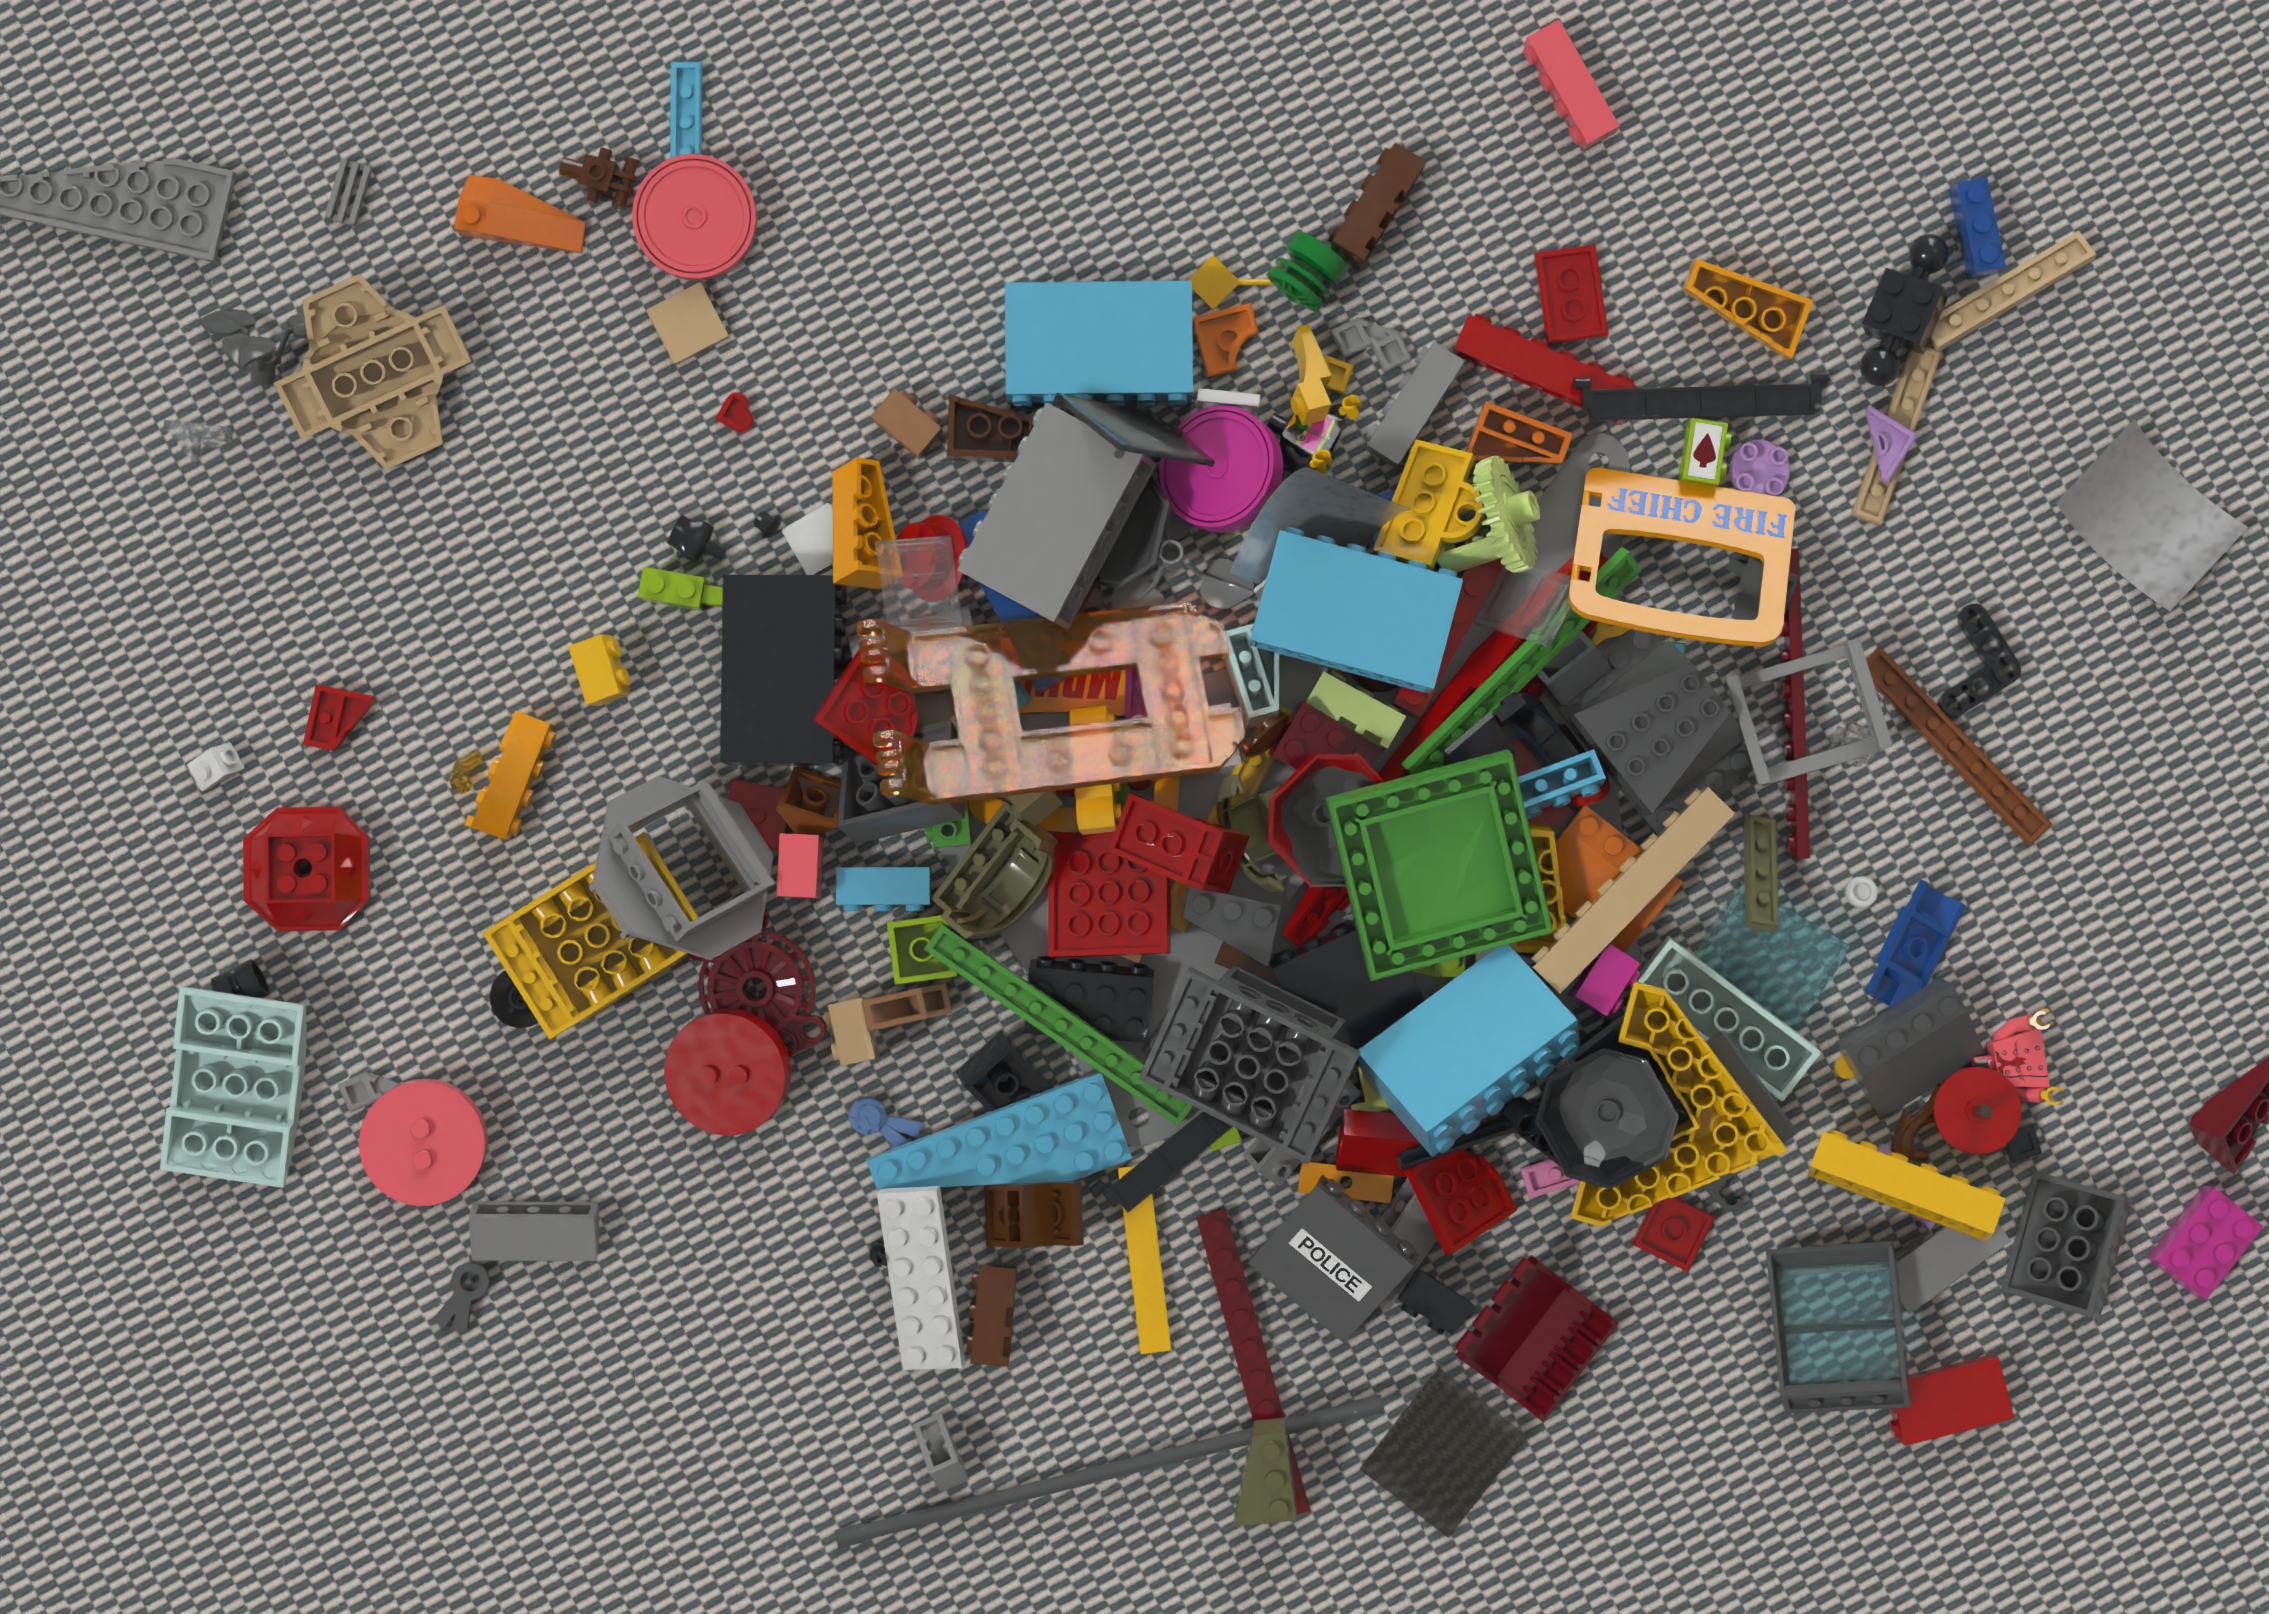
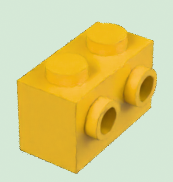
M599 634L568 646L586 705L601 706L631 695L629 688L631 684L630 676L622 666L620 659L622 655L621 647L618 641L614 639V636Z

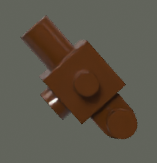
M602 147L598 157L586 154L584 162L567 157L562 158L559 175L578 180L580 188L588 191L586 202L597 205L600 195L612 198L614 191L616 196L611 205L618 209L626 210L628 196L632 195L634 191L630 186L631 183H636L637 176H635V171L640 161L625 157L623 171H620L617 163L610 161L612 151ZM617 179L621 180L620 184L616 183Z

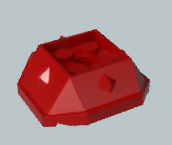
M277 807L243 838V901L278 932L342 931L371 899L370 836L342 807ZM304 860H308L312 865V871L307 877H303L299 872V866Z

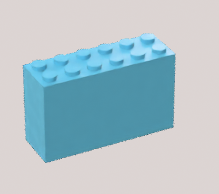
M1192 281L1005 283V378L1007 403L1013 404V408L1016 409L1032 408V404L1044 403V406L1048 403L1056 408H1062L1063 403H1075L1076 408H1092L1094 403H1106L1108 408L1124 407V403H1137V407L1148 408L1155 407V402H1168V407H1185L1186 402H1192L1193 397Z
M1287 527L1286 531L1279 530L1248 646L1430 694L1435 687L1463 579L1457 578V572L1444 568H1439L1438 572L1426 569L1427 564L1415 560H1409L1408 564L1396 561L1395 555L1385 552H1378V555L1375 556L1365 553V547L1348 543L1347 547L1334 545L1336 540L1326 536L1317 535L1316 539L1304 536V531L1296 528Z
M1508 944L1492 950L1360 1048L1358 1051L1361 1053L1358 1059L1363 1078L1433 1157L1439 1152L1444 1153L1449 1150L1455 1143V1140L1464 1133L1469 1134L1479 1126L1480 1121L1489 1114L1491 1116L1497 1114L1510 1098L1522 1095L1529 1088V1084L1538 1077L1544 1078L1550 1074L1554 1065L1562 1059L1567 1060L1571 1058L1580 1047L1578 1021Z

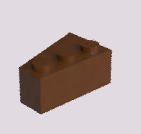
M980 1264L979 1271H973L971 1289L977 1290L976 1302H970L969 1321H974L973 1333H968L966 1352H971L970 1364L1006 1367L1009 1365L1017 1266Z

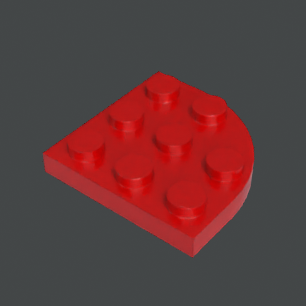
M863 642L812 721L886 773H891L908 748L916 730L918 710H916L913 694L914 688L905 672L895 662L869 643Z
M1465 1149L1405 1170L1408 1180L1445 1255L1453 1254L1517 1211L1502 1177L1494 1166L1482 1156H1476L1465 1151Z

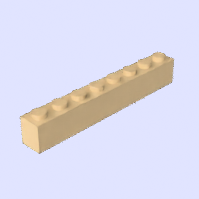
M1709 787L1703 788L1701 791L1698 788L1694 789L1684 800L1687 806L1680 813L1673 811L1662 822L1665 828L1657 836L1652 833L1640 845L1644 850L1636 858L1632 855L1629 856L1618 869L1622 873L1614 881L1608 878L1597 889L1600 895L1592 903L1587 900L1575 912L1578 918L1570 926L1565 923L1555 932L1553 937L1556 941L1549 948L1543 945L1531 957L1534 963L1530 968L1556 994H1561L1735 814Z

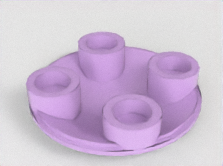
M1760 439L1741 445L1733 454L1729 466V474L1733 486L1736 490L1772 496L1781 494L1790 477V464L1786 450L1773 442Z

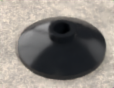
M506 970L499 974L490 990V1005L495 1016L504 1024L514 1028H527L539 1023L527 1003H521L518 1000L519 991Z

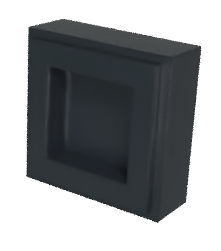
M2032 1123L2018 1127L2013 1138L2005 1145L2009 1160L2012 1163L2042 1154Z

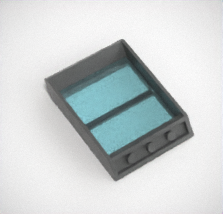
M1893 1241L1766 1249L1780 1397L1785 1414L1912 1407L1898 1266Z

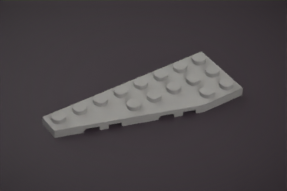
M168 158L163 159V161L134 162V164L116 166L110 164L72 168L58 172L43 171L37 172V174L20 176L17 174L0 176V216L216 263L236 173L227 169Z

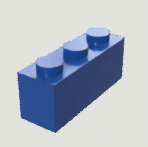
M1982 177L1957 182L1949 189V195L1967 280L1998 274L2006 267L1988 178Z

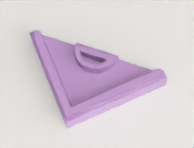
M1868 405L1865 413L1881 481L1887 484L1918 435L1881 411Z

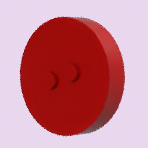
M722 1008L711 1010L696 1017L677 1033L666 1054L664 1078L671 1101L679 1113L691 1124L712 1134L725 1136L739 1135L758 1128L781 1107L791 1084V1061L782 1038L765 1020L744 1010Z

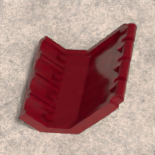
M1530 1255L1528 1259L1522 1257L1510 1273L1514 1277L1511 1282L1506 1279L1493 1295L1491 1300L1495 1303L1492 1307L1486 1305L1474 1320L1472 1325L1476 1328L1472 1332L1467 1329L1455 1345V1348L1458 1349L1455 1355L1544 1422L1619 1322L1534 1256Z

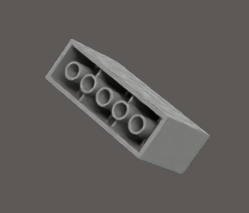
M1046 403L1043 409L1040 408L1036 412L1032 421L1034 427L1029 436H1025L1021 440L1017 450L1019 455L1014 464H1010L1006 468L1002 478L1004 483L999 492H995L991 496L987 515L984 520L981 519L975 526L973 531L974 539L969 548L966 547L960 554L958 564L960 565L957 570L1068 630L1157 464L1141 451Z

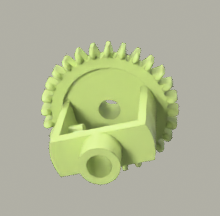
M1492 456L1483 459L1475 465V470L1473 471L1475 475L1473 482L1475 484H1472V486L1474 487L1473 490L1480 494L1475 501L1484 504V507L1479 509L1478 513H1485L1487 515V519L1482 522V525H1490L1491 531L1486 534V538L1476 536L1472 539V543L1455 548V543L1443 542L1437 561L1442 568L1455 572H1460L1502 558L1501 564L1505 565V568L1512 573L1532 569L1536 565L1537 557L1535 553H1538V550L1535 546L1537 540L1533 535L1535 529L1531 522L1540 520L1538 502L1531 490L1519 491V482L1515 481L1513 471L1510 472L1509 465L1504 463L1503 458L1500 459L1499 456ZM1472 509L1464 510L1462 513L1470 511Z

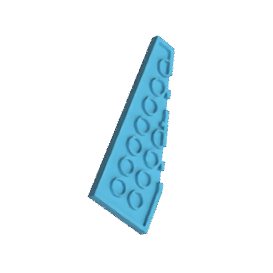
M1097 1071L869 1157L866 1161L877 1190L886 1188L955 1187L1075 1181L1130 1160L1132 1157L1103 1075Z

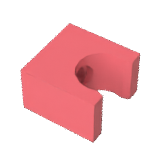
M780 833L777 896L821 899L824 837H820V835Z

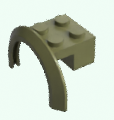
M1237 774L1229 775L1223 778L1220 783L1216 809L1219 825L1250 835L1239 868L1250 880L1270 892L1284 891L1285 889L1278 873H1265L1255 865V863L1277 854L1274 848L1267 842L1269 797L1283 783L1276 784L1230 805L1232 796L1243 792Z

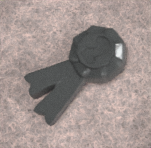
M472 1261L455 1268L450 1281L454 1294L431 1320L432 1323L439 1324L441 1330L447 1327L455 1314L452 1330L461 1329L463 1332H467L469 1329L471 1302L482 1297L487 1292L490 1283L488 1272L483 1265Z

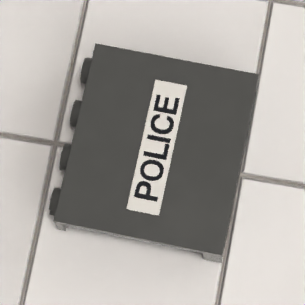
M1322 1175L1315 1187L1265 1244H1261L1256 1249L1248 1264L1340 1341L1345 1343L1415 1266L1419 1254L1416 1253L1414 1246L1404 1239L1401 1240L1392 1233L1390 1226L1386 1222L1376 1219L1368 1213L1367 1208L1362 1202L1352 1199L1344 1193L1338 1182Z

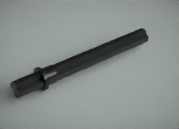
M1503 1116L1478 1126L1469 1134L1464 1133L1444 1153L1439 1152L1432 1157L1423 1146H1419L1397 1154L1396 1161L1398 1162V1167L1401 1170H1405L1503 1135L1518 1133L1508 1119Z

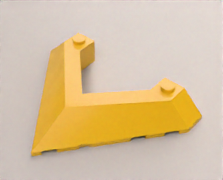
M1634 981L1620 1028L1618 1042L1650 1051L1654 1060L1657 1061L1665 1074V1078L1677 1098L1680 1099L1688 1112L1690 1119L1676 1126L1665 1161L1612 1189L1579 1181L1570 1219L1599 1227L1612 1223V1220L1627 1214L1631 1215L1649 1208L1653 1204L1669 1197L1674 1198L1719 1180L1720 1177L1729 1173L1734 1174L1756 1165L1759 1161L1771 1156H1778L1788 1152L1786 1146L1666 989Z

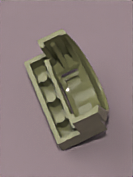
M1005 801L931 898L932 901L945 911L941 918L965 939L994 936L1010 927L1035 903L1051 877L1054 868V847L1059 841L1039 824L1033 827L1026 819L1018 820L1009 808L1012 805L1011 802ZM1011 852H1013L1010 859L1003 867V869L1000 871V873L997 875V877L984 890V887L995 874V872L999 869V867L1002 865V863L1005 861L1008 855ZM983 898L990 902L1000 912L996 913L993 909H991L986 903L983 902Z

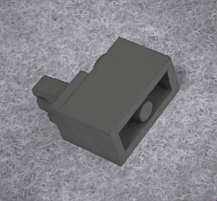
M1750 557L1748 562L1738 558H1731L1727 570L1741 577L1738 587L1742 588L1741 594L1735 601L1732 618L1736 620H1755L1758 617L1763 563L1760 559ZM1790 571L1788 574L1785 612L1800 577Z

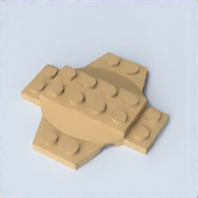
M357 274L302 299L309 350L303 361L301 371L273 383L301 440L328 427L352 434L386 470L443 444L437 403V394L442 384L443 375L472 362L445 305L418 317L395 310L361 274Z

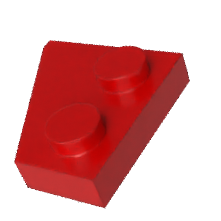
M316 684L303 745L336 752L376 702V697Z

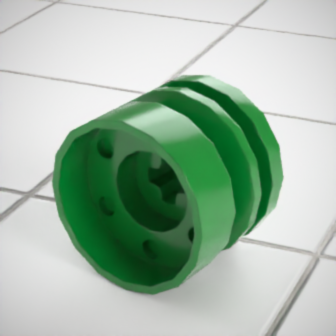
M1296 231L1285 247V251L1293 261L1278 257L1275 264L1279 269L1271 267L1266 276L1289 300L1311 311L1319 312L1323 306L1321 299L1327 300L1330 296V292L1322 282L1337 286L1348 271L1349 266L1335 251L1320 240L1305 232Z

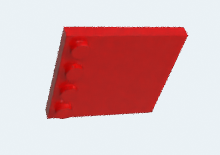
M1115 831L1082 835L1080 832L1050 833L1059 842L1054 847V868L1048 881V957L1171 954V878L1108 852Z

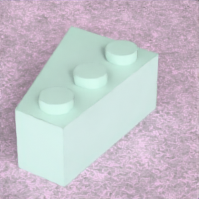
M1254 623L1221 632L1219 646L1246 729L1261 725L1271 715L1276 717L1279 711L1280 654L1248 646Z

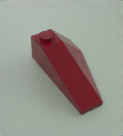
M2269 1057L2209 1099L2200 1111L2194 1113L2189 1123L2196 1143L2233 1174L2254 1148L2257 1141L2252 1139L2259 1124L2266 1125L2269 1120Z

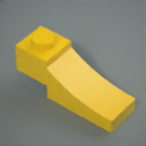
M1310 325L1298 326L1292 346L1298 361L1300 381L1296 386L1290 403L1293 413L1298 415L1303 426L1326 419L1331 407L1326 388L1332 375Z

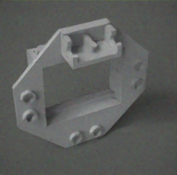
M657 776L608 802L594 877L588 888L591 892L595 891L612 915L622 931L620 934L622 940L638 937L701 958L713 960L761 932L767 892L775 884L770 877L774 854L741 804L717 796L707 779L690 787ZM684 805H687L744 892L740 896L689 922L632 835V832Z

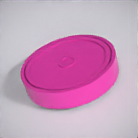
M1224 405L1202 409L1181 422L1169 437L1160 461L1159 476L1161 489L1169 500L1171 509L1179 517L1200 529L1217 533L1242 529L1254 522L1266 501L1281 484L1283 476L1281 447L1272 430L1260 419L1243 409Z

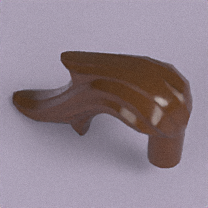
M1938 1084L1929 1100L1919 1111L1909 1115L1906 1109L1903 1110L1892 1137V1151L1908 1157V1161L1926 1162L1928 1160V1150L1913 1148V1142L1916 1134L1923 1126L1935 1122L1933 1109L1934 1100L1940 1088Z

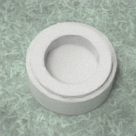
M1855 877L1846 884V900L1854 907L1870 906L1877 898V886L1868 877Z

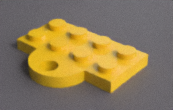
M1415 439L1392 498V502L1411 510L1397 514L1381 527L1373 548L1375 555H1378V552L1395 555L1397 561L1408 563L1409 560H1415L1427 564L1426 568L1433 570L1443 542L1456 543L1464 541L1480 529L1485 513L1480 514L1478 510L1483 508L1484 504L1475 501L1480 494L1473 490L1474 487L1466 483L1475 460L1473 453ZM1472 509L1476 511L1475 517L1470 521L1465 522L1459 519L1460 514L1464 510Z

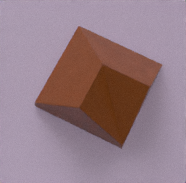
M794 766L776 810L795 834L820 835L834 829L839 831L837 826L841 781Z

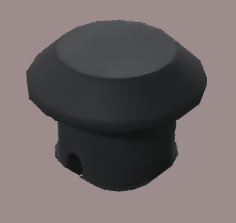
M761 511L758 515L762 520L755 518L754 527L762 531V538H768L779 528L781 524L780 516L772 517L766 511Z

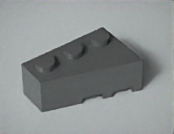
M1189 886L1182 918L1268 967L1281 906L1218 892L1203 891Z

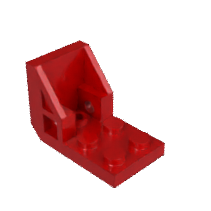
M1129 793L1108 852L1187 886L1203 891L1229 894L1250 835L1198 817L1184 815L1142 796Z

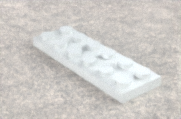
M940 1186L880 1189L877 1192L902 1368L903 1370L963 1368L965 1356Z

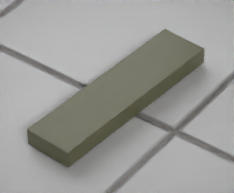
M1747 814L1743 819L1745 928L1775 933L1779 929L1776 820Z

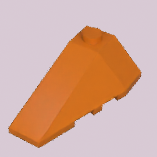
M468 175L458 199L454 229L463 237L582 254L587 223L500 179Z

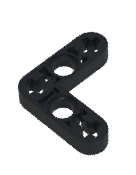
M1970 604L1963 607L1957 615V621L1985 667L1940 695L1938 706L1948 717H1956L1967 712L2015 682L2021 674V665L1987 610L1979 604ZM1969 610L1971 613L1977 612L1980 616L1976 620L1979 627L1983 628L1987 625L1989 630L1981 632L1975 637L1973 632L1979 629L1974 623L1968 624L1966 622V619L1969 617L1967 611ZM1986 635L1994 637L1997 641V648L1993 653H1988L1982 649L1981 641ZM2003 651L2005 656L2001 657L2000 660L2005 666L2009 664L2012 666L2013 669L2009 672L2011 677L2009 678L2007 675L2001 676L1999 674V671L2002 669L2001 664L1998 660L1991 663L1990 658L1998 656ZM1982 678L1987 682L1988 689L1984 695H1977L1973 692L1972 682L1974 679ZM1966 693L1973 700L1972 703H1969L1968 698L1962 700L1957 704L1958 710L1955 708L1949 709L1946 705L1950 701L1949 695L1955 698Z

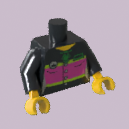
M1349 395L1343 399L1342 404L1330 407L1324 421L1303 426L1298 415L1294 413L1290 420L1273 413L1267 426L1273 433L1281 436L1279 445L1283 460L1293 472L1308 467L1324 474L1327 471L1326 465L1333 464L1331 454L1341 437L1346 421L1344 419L1347 415L1351 420L1357 419L1360 414L1357 408H1361L1362 403L1358 396Z

